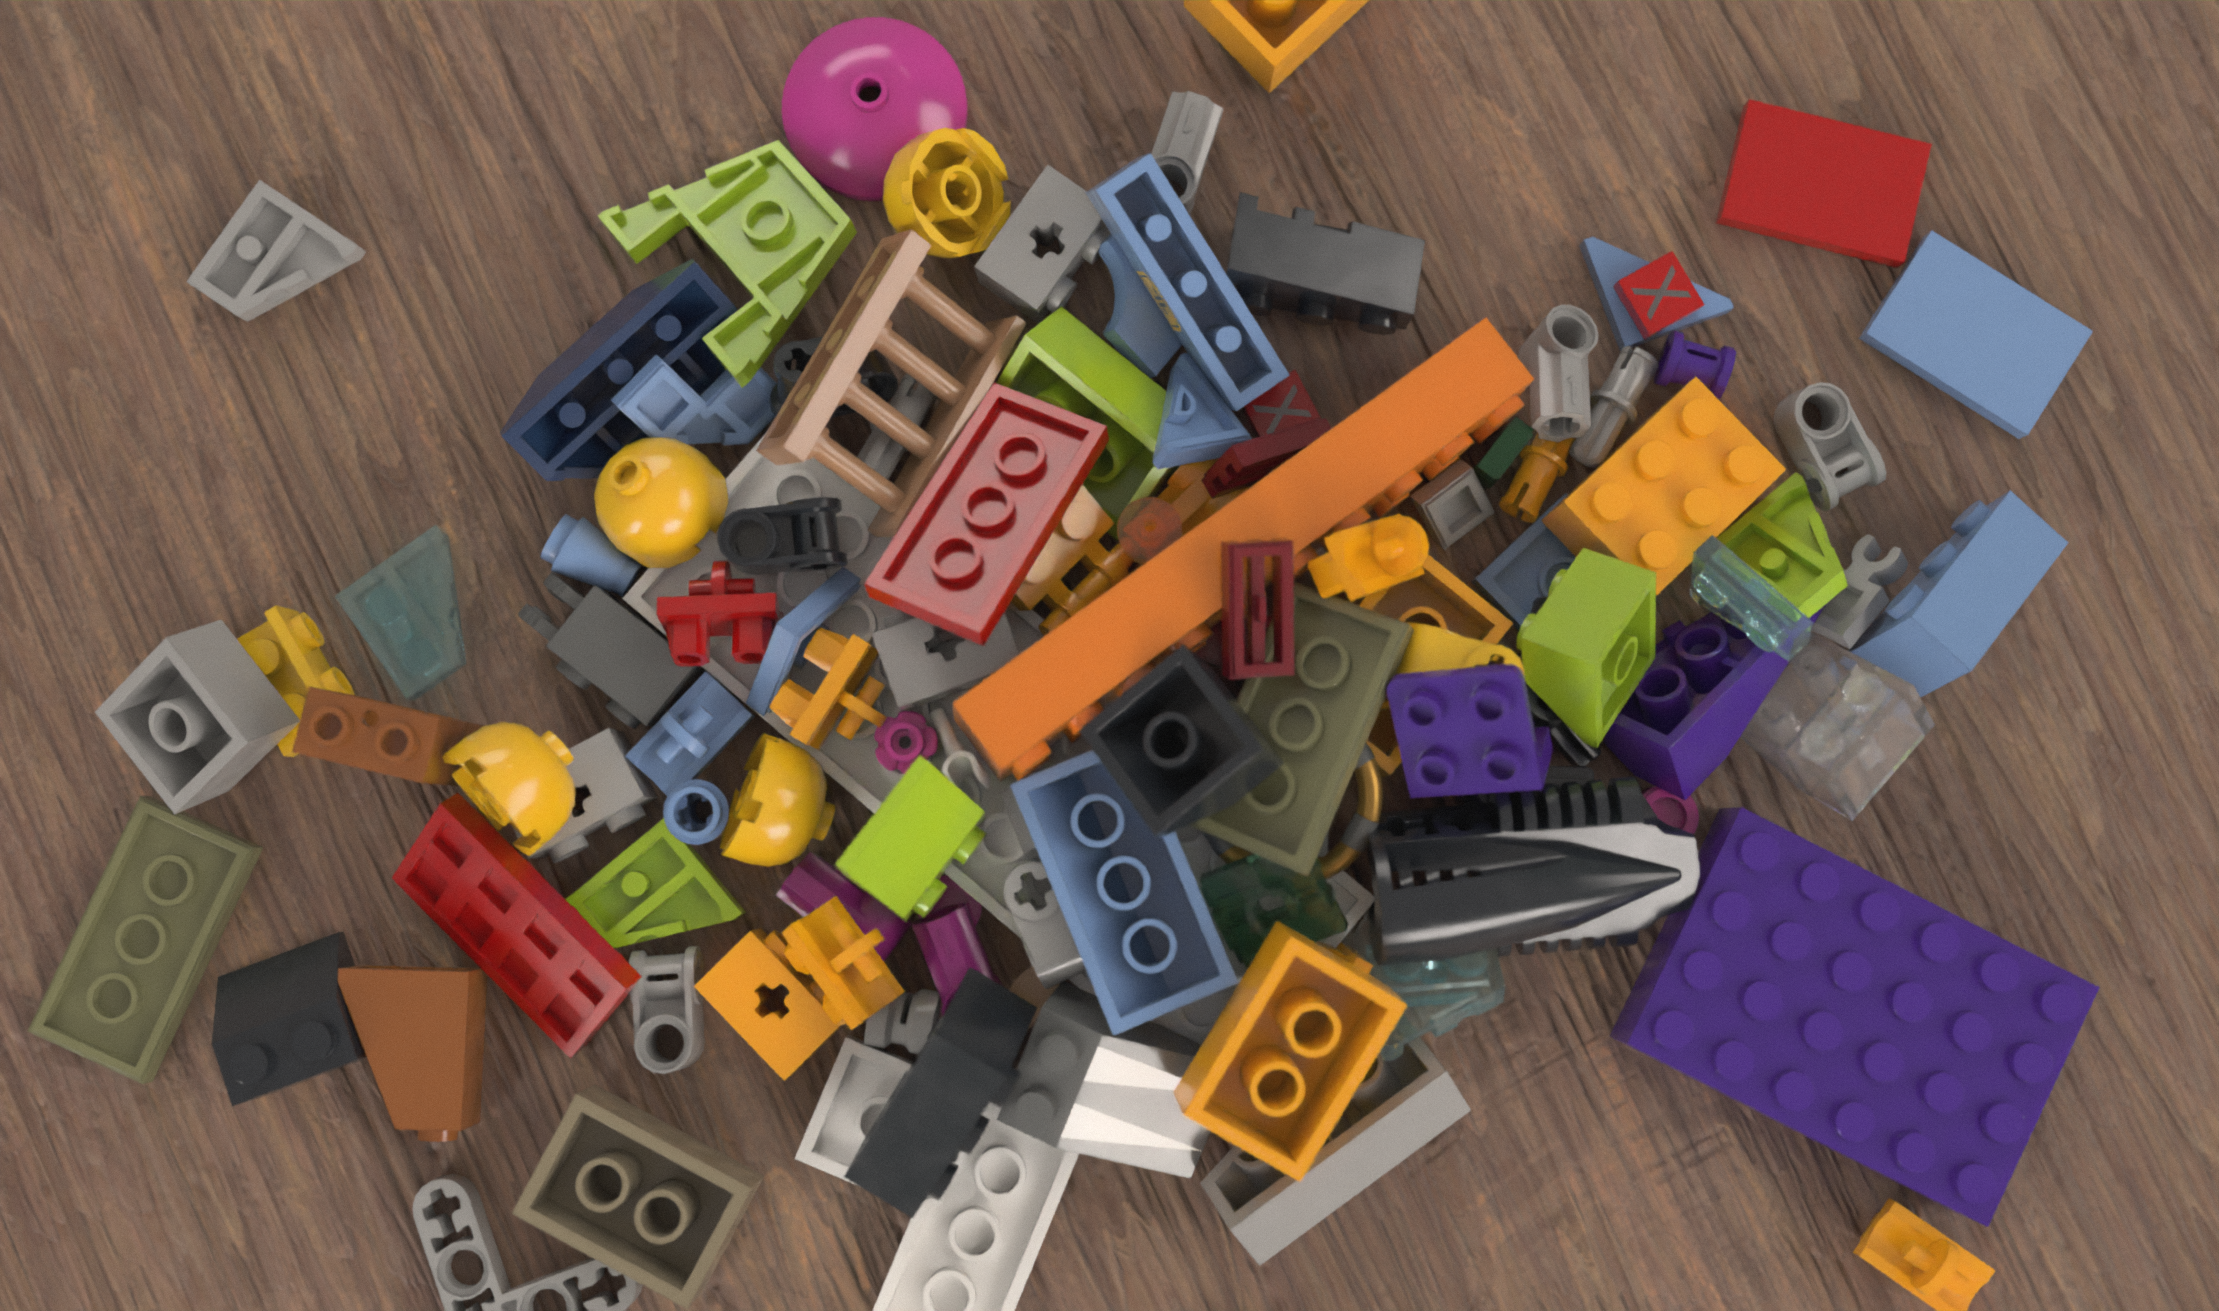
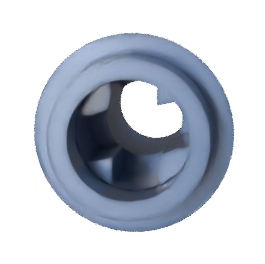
M567 514L561 518L554 528L540 555V558L552 564V572L592 586L595 585L609 592L613 591L622 597L629 590L642 564L618 550L609 538L585 517L578 521Z
M692 779L684 781L672 789L665 800L663 816L668 830L675 838L687 844L700 845L714 840L721 834L728 821L729 807L725 795L716 785L705 780ZM701 799L703 802L710 801L713 807V814L707 817L706 822L700 820L696 814V806Z

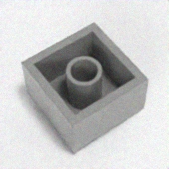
M222 620L166 637L95 711L96 715L174 815L230 791L300 722V719Z

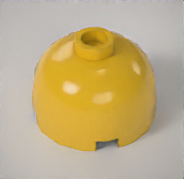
M942 128L918 135L894 155L884 178L883 203L888 221L897 234L912 229L931 244L926 255L940 258H956L986 250L1009 219L1011 201L1003 202L1004 191L1001 181L1009 180L1006 167L993 145L977 132L966 128L957 130Z
M669 437L641 438L625 445L608 460L599 474L594 492L598 523L609 540L622 553L648 568H671L695 557L702 551L696 544L705 537L708 530L710 529L715 534L718 532L725 517L729 500L726 480L708 457L690 445Z
M509 722L491 724L468 735L443 756L445 763L461 765L451 775L488 822L497 831L509 823L522 835L512 845L526 855L530 856L554 837L568 821L575 805V784L566 767L574 761V758L564 743L551 731H547L539 737L528 727L521 724Z
M762 733L743 768L749 772L740 792L737 789L734 791L729 806L728 821L722 831L720 848L723 849L721 854L745 863L768 867L786 864L797 858L805 851L812 838L824 840L833 820L835 804L825 801L827 792L826 776L821 764L808 751L786 740Z

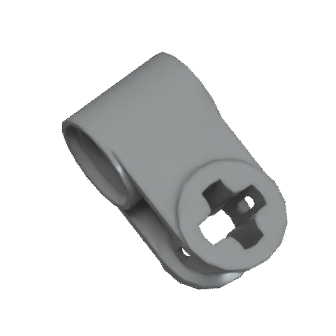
M1819 382L1788 395L1778 404L1774 412L1773 422L1776 433L1781 438L1798 470V474L1803 476L1812 502L1822 511H1829L1835 508L1839 503L1840 497L1865 484L1875 487L1884 482L1886 479V469L1883 459L1874 443L1867 437L1850 405L1848 397L1842 389L1831 383ZM1805 401L1814 404L1820 411L1822 421L1819 430L1809 427L1803 419L1802 406ZM1845 467L1848 468L1846 472L1836 477V472Z
M1031 858L1023 860L1010 872L1004 885V897L1006 905L1022 935L1021 940L1030 962L1042 985L1047 990L1086 971V968L1052 886L1045 893L1046 903L1044 905L1037 906L1033 898H1027L1022 901L1018 896L1017 892L1025 884L1024 873L1032 872L1037 880L1048 877L1041 859Z
M688 946L685 953L648 956L644 950H634L631 952L629 964L642 976L630 991L633 1004L634 1049L636 1057L643 1067L654 1073L666 1074L688 1068L699 1059L705 1044L704 997L694 987L705 975L701 949L699 946ZM676 973L679 976L676 980H656V976L661 974ZM667 1024L678 1028L684 1039L683 1051L674 1061L663 1057L658 1051L656 1044L658 1033Z

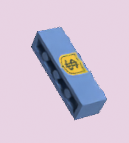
M1151 153L1137 157L1085 192L1187 353L1231 410L1238 411L1290 376Z

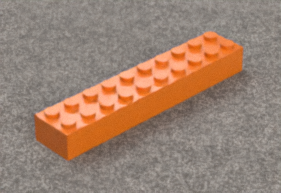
M1485 317L954 701L952 706L955 722L1000 782L1011 774L1018 781L1030 776L1050 760L1049 755L1052 753V750L1049 748L1050 745L1066 735L1071 743L1082 738L1083 736L1079 730L1102 712L1106 704L1117 696L1119 698L1183 644L1194 653L1199 652L1207 645L1205 641L1214 634L1210 628L1222 621L1221 541L1247 542V540L1258 539L1269 541L1278 538L1293 540L1294 581H1296L1309 570L1308 562L1319 557L1316 552L1323 546L1327 553L1329 552L1324 538L1338 531L1365 524L1371 519V516L1368 514L1371 510H1374L1379 518L1383 517L1410 496L1409 492L1423 481L1420 476L1422 473L1430 482L1460 459L1459 455L1474 443L1471 437L1474 438L1478 445H1481L1509 423L1508 419L1525 406L1519 396L1533 382V376L1487 317ZM1264 556L1265 588L1273 584V556ZM1243 557L1244 618L1248 616L1247 557Z

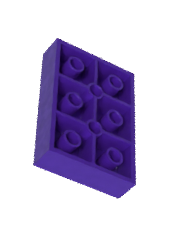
M1742 807L1720 808L1698 852L1700 876L1694 901L1689 909L1667 916L1609 1037L1919 1195L1988 1227L2100 987Z

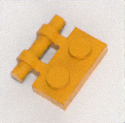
M1083 484L1012 599V603L1019 611H1030L1041 599L1052 611L1038 625L1040 632L1044 636L1129 576L1128 568L1141 556L1138 547L1127 538H1122L1110 552L1106 551L1098 540L1115 523ZM1080 561L1089 573L1070 591L1060 579Z

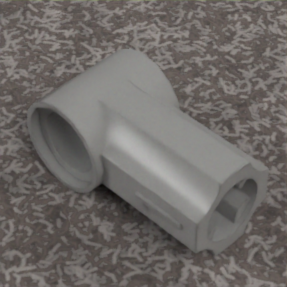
M1172 91L1151 155L1166 179L1174 180L1183 187L1185 192L1179 199L1190 215L1194 208L1195 195L1223 114V107L1216 105L1209 97L1190 91L1183 93Z
M1573 305L1554 307L1519 348L1518 353L1519 360L1534 378L1530 384L1531 428L1537 430L1538 438L1554 442H1561L1569 438H1581L1591 428L1588 354L1596 346L1599 334L1591 316Z

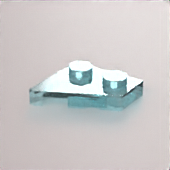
M437 525L433 526L335 595L337 601L406 699L415 701L467 664L448 534L443 528Z
M1713 535L1710 536L1693 552L1689 594L1692 599L1744 632L1754 644L1765 652L1771 653L1773 651L1787 661H1790L1808 644L1813 622Z
M1365 945V959L1374 965L1369 975L1390 986L1407 1004V1007L1381 1048L1383 1061H1393L1402 1056L1405 1044L1429 1031L1435 1037H1438L1457 1027L1463 1018L1471 1015H1480L1504 1002L1505 982L1496 948L1450 960L1377 966L1371 945Z

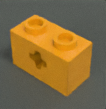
M762 928L749 931L694 987L785 1081L808 1061L843 1025H834L822 1008L823 995L825 993L815 980L812 981L805 973L797 972L784 955L785 948L788 945L785 937L777 930H773L767 935ZM784 985L790 992L784 999V1003L790 1011L788 1012L784 1008L774 1012L769 1011L765 1004L769 1001L771 995L765 986L774 989Z

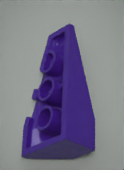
M1739 585L1716 599V609L1690 625L1685 626L1679 620L1663 629L1664 640L1655 644L1654 661L1609 728L1602 742L1635 776L1686 800L1726 759L1827 604L1798 627Z

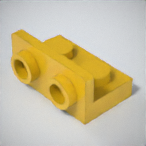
M275 605L264 612L268 621L237 638L299 719H301L309 686L355 695L345 675L337 667L330 668L319 648L324 645L322 633L312 618L305 612L299 613V611ZM299 723L277 744L285 757H295L298 755L293 753L292 749Z

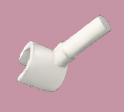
M944 708L932 711L929 716L944 746V752L947 757L942 767V774L962 791L961 784L963 779L968 774L974 772L986 789L989 788L991 784L990 774L974 754L965 751L962 743H959Z

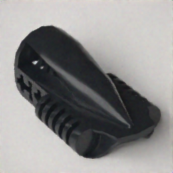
M1634 776L1610 779L1607 793L1601 779L1586 781L1583 795L1577 781L1564 782L1561 785L1560 797H1558L1554 784L1550 783L1544 784L1543 789L1537 790L1536 799H1534L1532 790L1513 791V801H1510L1508 792L1490 793L1489 803L1384 812L1380 815L1377 828L1373 832L1368 833L1367 858L1372 872V886L1375 895V901L1369 907V940L1377 966L1450 960L1493 949L1496 957L1510 956L1512 944L1516 945L1519 955H1528L1534 953L1535 942L1539 943L1542 953L1557 952L1559 940L1562 941L1566 951H1575L1581 949L1582 938L1585 939L1589 949H1599L1604 947L1606 936L1612 947L1634 946L1638 942L1639 929L1649 928L1659 918L1687 910L1692 905L1700 876L1696 838L1694 834L1668 825L1658 819L1642 795ZM1439 870H1451V881L1441 882ZM1412 871H1425V885L1414 886ZM1467 871H1478V877L1468 878ZM1390 872H1398V890H1393Z

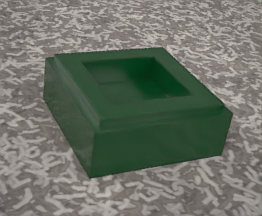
M1516 416L1504 428L1473 468L1483 490L1486 488L1490 489L1500 479L1534 435L1531 433L1534 429Z

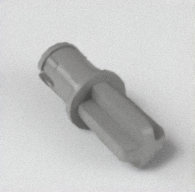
M1631 346L1622 348L1607 380L1600 390L1593 391L1590 396V405L1592 406L1590 410L1591 428L1581 438L1575 439L1569 451L1573 459L1590 468H1595L1604 462L1624 424L1633 423L1638 414L1635 408L1639 402L1638 400L1659 367L1658 361L1654 356L1637 347L1634 351Z
M906 374L901 379L900 386L889 404L920 427L938 397L921 384H919L915 391L913 386L916 380ZM870 423L872 433L857 458L888 480L902 455L908 450Z

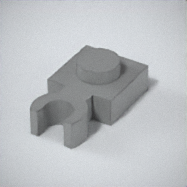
M1868 534L1862 537L1852 550L1851 558L1853 562L1846 570L1843 569L1848 586L1827 603L1810 630L1851 649L1890 601L1881 586L1895 582L1907 569L1908 561L1901 548L1894 546L1884 559L1873 562L1880 554L1881 549L1873 536Z

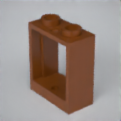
M309 686L292 752L419 783L459 786L451 774L459 769L461 765L445 763L443 756L465 737L485 725L367 697Z

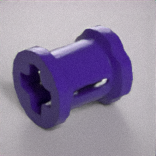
M1672 330L1661 350L1658 359L1659 367L1654 375V384L1666 387L1669 382L1685 386L1694 377H1697L1719 400L1732 374L1736 351L1734 348L1726 345L1718 350L1684 340L1683 332Z

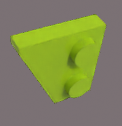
M1797 472L1705 548L1711 565L1798 627L1848 586L1843 568L1834 547L1830 544L1826 529L1819 513L1814 507L1804 478Z
M664 818L565 899L577 909L580 915L614 949L736 920L746 913L691 844L678 840L670 833Z

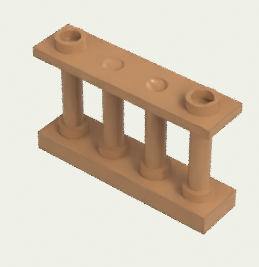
M912 229L881 239L756 449L758 453L776 466L802 463L805 460L814 458L878 504L880 509L867 530L875 537H894L989 391L996 376L1002 373L1018 347L1016 341L1026 325V322L1018 315L989 321L983 325L923 277L924 270L920 264L930 249L931 244ZM908 297L971 347L955 377L892 329L893 322L889 317L900 299ZM876 349L941 399L925 430L860 382L861 374L857 371L869 352ZM844 403L911 452L894 484L829 437V428L826 427V424L837 406Z

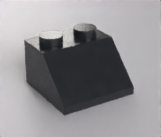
M1184 644L1079 730L1153 834L1158 838L1234 805L1284 764V761L1210 665Z
M344 931L218 977L211 1044L232 1106L265 1097L367 1059L337 982L338 968L355 966Z

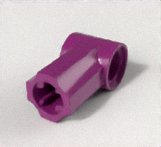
M809 852L794 868L776 895L803 917L837 896L864 935L877 928L885 938L883 942L874 948L883 961L888 958L913 924L909 919L907 922H904L814 852Z
M966 902L955 905L951 904L932 911L924 918L922 917L913 922L912 927L943 1004L942 1016L969 967L1003 986L998 976L992 971Z

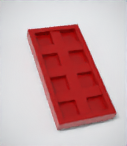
M459 793L454 794L439 804L392 876V879L570 1059L588 1045L642 978L625 960L622 954L615 950L580 915L577 909L570 905L534 869L532 864L524 859L489 824L486 818L478 813Z

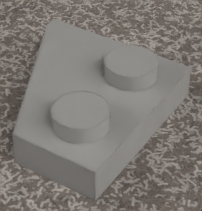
M259 179L186 282L239 318L248 322L361 260L366 251Z

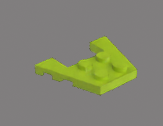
M779 140L705 169L706 178L676 190H673L668 184L649 192V201L625 211H622L620 206L617 205L604 210L598 215L605 228L636 264L683 228L690 226L753 298L702 338L709 350L742 388L752 380L857 233L849 216Z

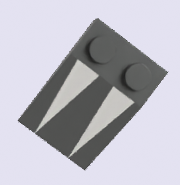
M1063 981L1040 1010L1017 1068L1021 1072L1020 1077L1007 1100L1002 1105L997 1120L1057 1149L1191 1178L1211 1131L1183 1115L1173 1092L1201 1047V1044L1150 1020L1113 1036L1098 997Z

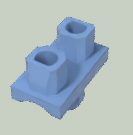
M705 671L627 753L626 758L645 773L668 796L672 789L680 783L696 779L747 726L755 715L709 672Z

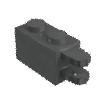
M553 572L545 579L543 585L547 587L551 595L574 609L565 623L559 627L551 620L547 613L539 607L531 606L528 603L518 613L522 620L549 641L546 647L561 658L555 668L584 690H587L592 683L611 697L605 707L614 716L633 729H636L641 722L646 726L653 727L706 671L702 666H677L670 655L667 637L610 592L594 585L590 592L584 596Z

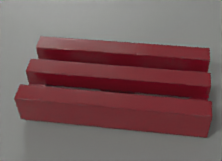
M1317 418L1232 445L1208 469L1201 481L1212 499L1255 485L1332 428L1326 418Z
M1278 538L1269 541L1260 539L1247 540V542L1221 541L1223 676L1228 679L1294 675L1293 540ZM1264 556H1273L1274 661L1265 662L1266 598ZM1243 557H1247L1248 663H1244Z

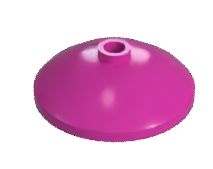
M866 17L854 19L823 32L798 56L789 72L783 90V126L790 147L799 163L824 187L837 194L857 200L883 201L884 178L894 155L910 140L930 131L942 128L957 130L966 128L968 103L965 86L960 71L951 55L934 37L924 30L907 22L892 18ZM873 86L881 90L880 96L873 102H864L859 98L861 91L866 87Z

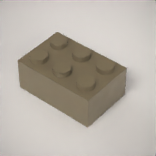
M593 1085L575 1094L511 1214L688 1309L703 1293L764 1175L603 1088Z

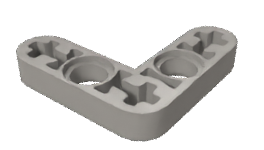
M457 1174L442 1175L422 1186L415 1196L412 1206L414 1221L445 1311H481L478 1302L466 1309L463 1300L473 1299L488 1288L491 1289L493 1297L481 1303L483 1311H534L533 1302L535 1295L543 1289H552L559 1292L566 1301V1311H583V1304L588 1311H624L641 1293L643 1285L623 1275L626 1279V1285L618 1291V1299H614L611 1291H603L590 1296L583 1302L580 1290L592 1286L605 1275L604 1267H608L612 1276L621 1275L620 1272L594 1258L586 1259L511 1288L479 1192L473 1182L465 1176ZM440 1189H442L446 1198L457 1196L460 1201L461 1207L452 1213L456 1232L461 1231L467 1226L470 1227L472 1235L463 1236L447 1247L444 1246L442 1238L454 1232L450 1217L447 1213L436 1215L433 1210V1203L441 1199ZM459 1250H470L480 1256L484 1272L479 1283L466 1285L454 1277L451 1263L454 1255ZM572 1277H578V1286Z

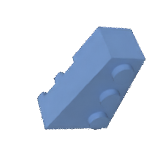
M2011 490L1988 505L1978 500L1963 511L1951 526L1956 533L1949 541H1945L1936 547L1919 566L1921 571L1889 603L1883 613L1861 635L1852 648L1841 657L1897 709L1972 671L2068 544L2060 534Z

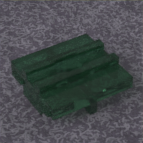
M1251 854L1201 875L1200 883L1202 886L1200 889L1210 908L1213 907L1211 915L1230 950L1234 951L1240 964L1244 963L1246 969L1250 966L1277 920L1313 942H1318L1347 931L1348 921L1335 898L1336 892L1333 886L1327 883L1321 871L1322 865L1317 857L1308 877L1256 854ZM1271 895L1272 898L1281 896L1285 905L1267 911L1266 909L1263 910L1259 899Z

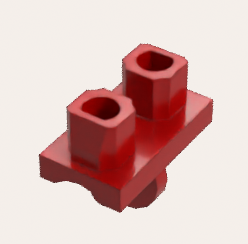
M728 560L713 562L711 579L689 580V596L657 597V617L667 634L670 655L674 663L680 667L703 666L710 663V637L732 636V655L735 662L761 664L775 626L784 617V613L779 610L776 593H756L754 578L732 579Z

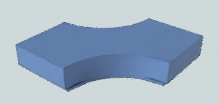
M1110 233L1104 242L1099 245L1100 248L1098 250L1099 255L1110 271L1115 296L1113 314L1103 335L1122 356L1149 378H1152L1160 372L1182 344Z

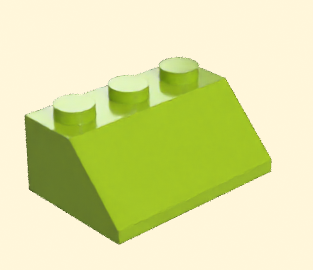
M1062 306L1024 335L996 383L1107 426L1109 442L1085 479L1083 486L1115 523L1107 533L1118 540L1123 535L1122 530L1144 510L1179 468V466L1157 469L1152 462L1166 390Z

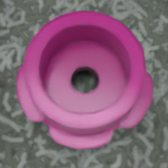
M901 711L895 718L887 717L881 728L877 726L874 734V739L878 742L875 755L879 763L889 771L898 769L903 774L908 771L919 755L928 761L929 757L936 753L938 747V737L935 729L928 727L925 717L915 711ZM907 736L911 739V746L907 749H902L899 741L902 737Z

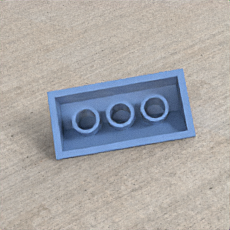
M1093 750L1010 784L1113 1036L1238 983L1176 832L1174 831L1161 838L1156 837Z

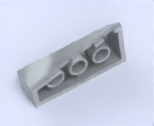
M1401 1015L1301 1182L1234 1145L1200 1184L1230 1231L1260 1266L1462 1118L1471 1109L1446 1069Z

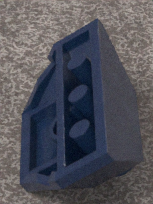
M693 259L637 287L537 376L500 431V435L546 481L565 480V478H598L608 460L621 448L641 438H650L611 399L656 354L701 396L726 370L709 350L702 338L734 314L737 308Z

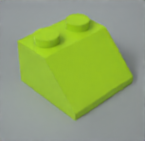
M1582 548L1568 570L1560 569L1550 585L1548 599L1537 614L1530 613L1519 629L1516 646L1518 650L1522 651L1525 682L1589 746L1598 747L1655 659L1656 572Z
M919 755L835 865L846 878L904 922L908 921L914 911L924 918L947 888V885L939 880L954 859L965 865L987 836V833L979 828L985 819V811L930 762Z

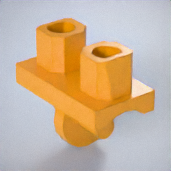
M1399 513L1341 530L1324 538L1329 552L1308 562L1313 580L1323 599L1346 591L1349 601L1424 575L1425 572L1422 565L1427 558L1429 544L1427 535L1421 525L1414 519L1401 516Z
M820 627L807 645L803 655L804 658L828 672L815 695L788 679L781 686L770 704V708L787 725L793 728L789 735L805 745H810L820 750L846 707L848 710L835 729L836 732L852 740L864 719L881 728L887 716L872 707L886 685L869 675L857 696H854L878 658V650L854 634L848 639L843 635Z
M837 896L807 916L792 923L782 932L788 941L784 955L797 972H803L807 975L810 973L825 993L823 995L822 1008L834 1025L841 1026L847 1024L850 1030H853L905 992L874 949L885 938L877 928L864 935Z
M1888 1198L1880 1212L1874 1215L1861 1235L1859 1244L1853 1251L1854 1254L1936 1311H1967L1974 1295L1990 1280L1995 1272L1993 1268L1890 1198Z

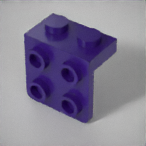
M1512 664L1402 673L1396 674L1391 678L1387 687V695L1410 798L1543 789L1553 751L1549 727L1534 728L1524 675L1519 667Z

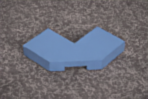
M656 354L611 401L650 438L669 437L687 445L700 443H722L723 445L749 444L775 417L771 411L769 400L772 388L777 383L760 367L752 380L742 388L730 373L725 370L699 396Z

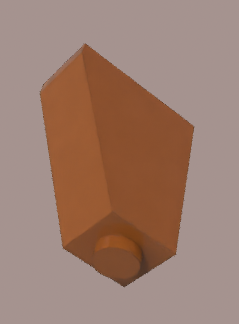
M355 965L338 968L337 982L394 1128L397 1130H418L417 1140L454 1141L458 1139V1131L480 1123L488 976L481 968Z

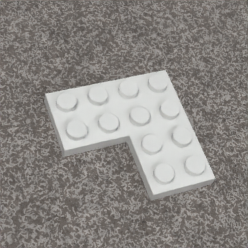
M851 1035L846 1036L795 1159L853 1183L844 1176L870 1128L905 1071H908L913 1062L882 1048L865 1045L863 1040ZM990 1102L982 1113L983 1116L990 1119L973 1151L968 1155L958 1150L951 1160L959 1165L943 1196L937 1201L928 1195L915 1216L910 1219L873 1311H1015L1079 1153L1054 1148L998 1121L997 1118L1001 1108Z

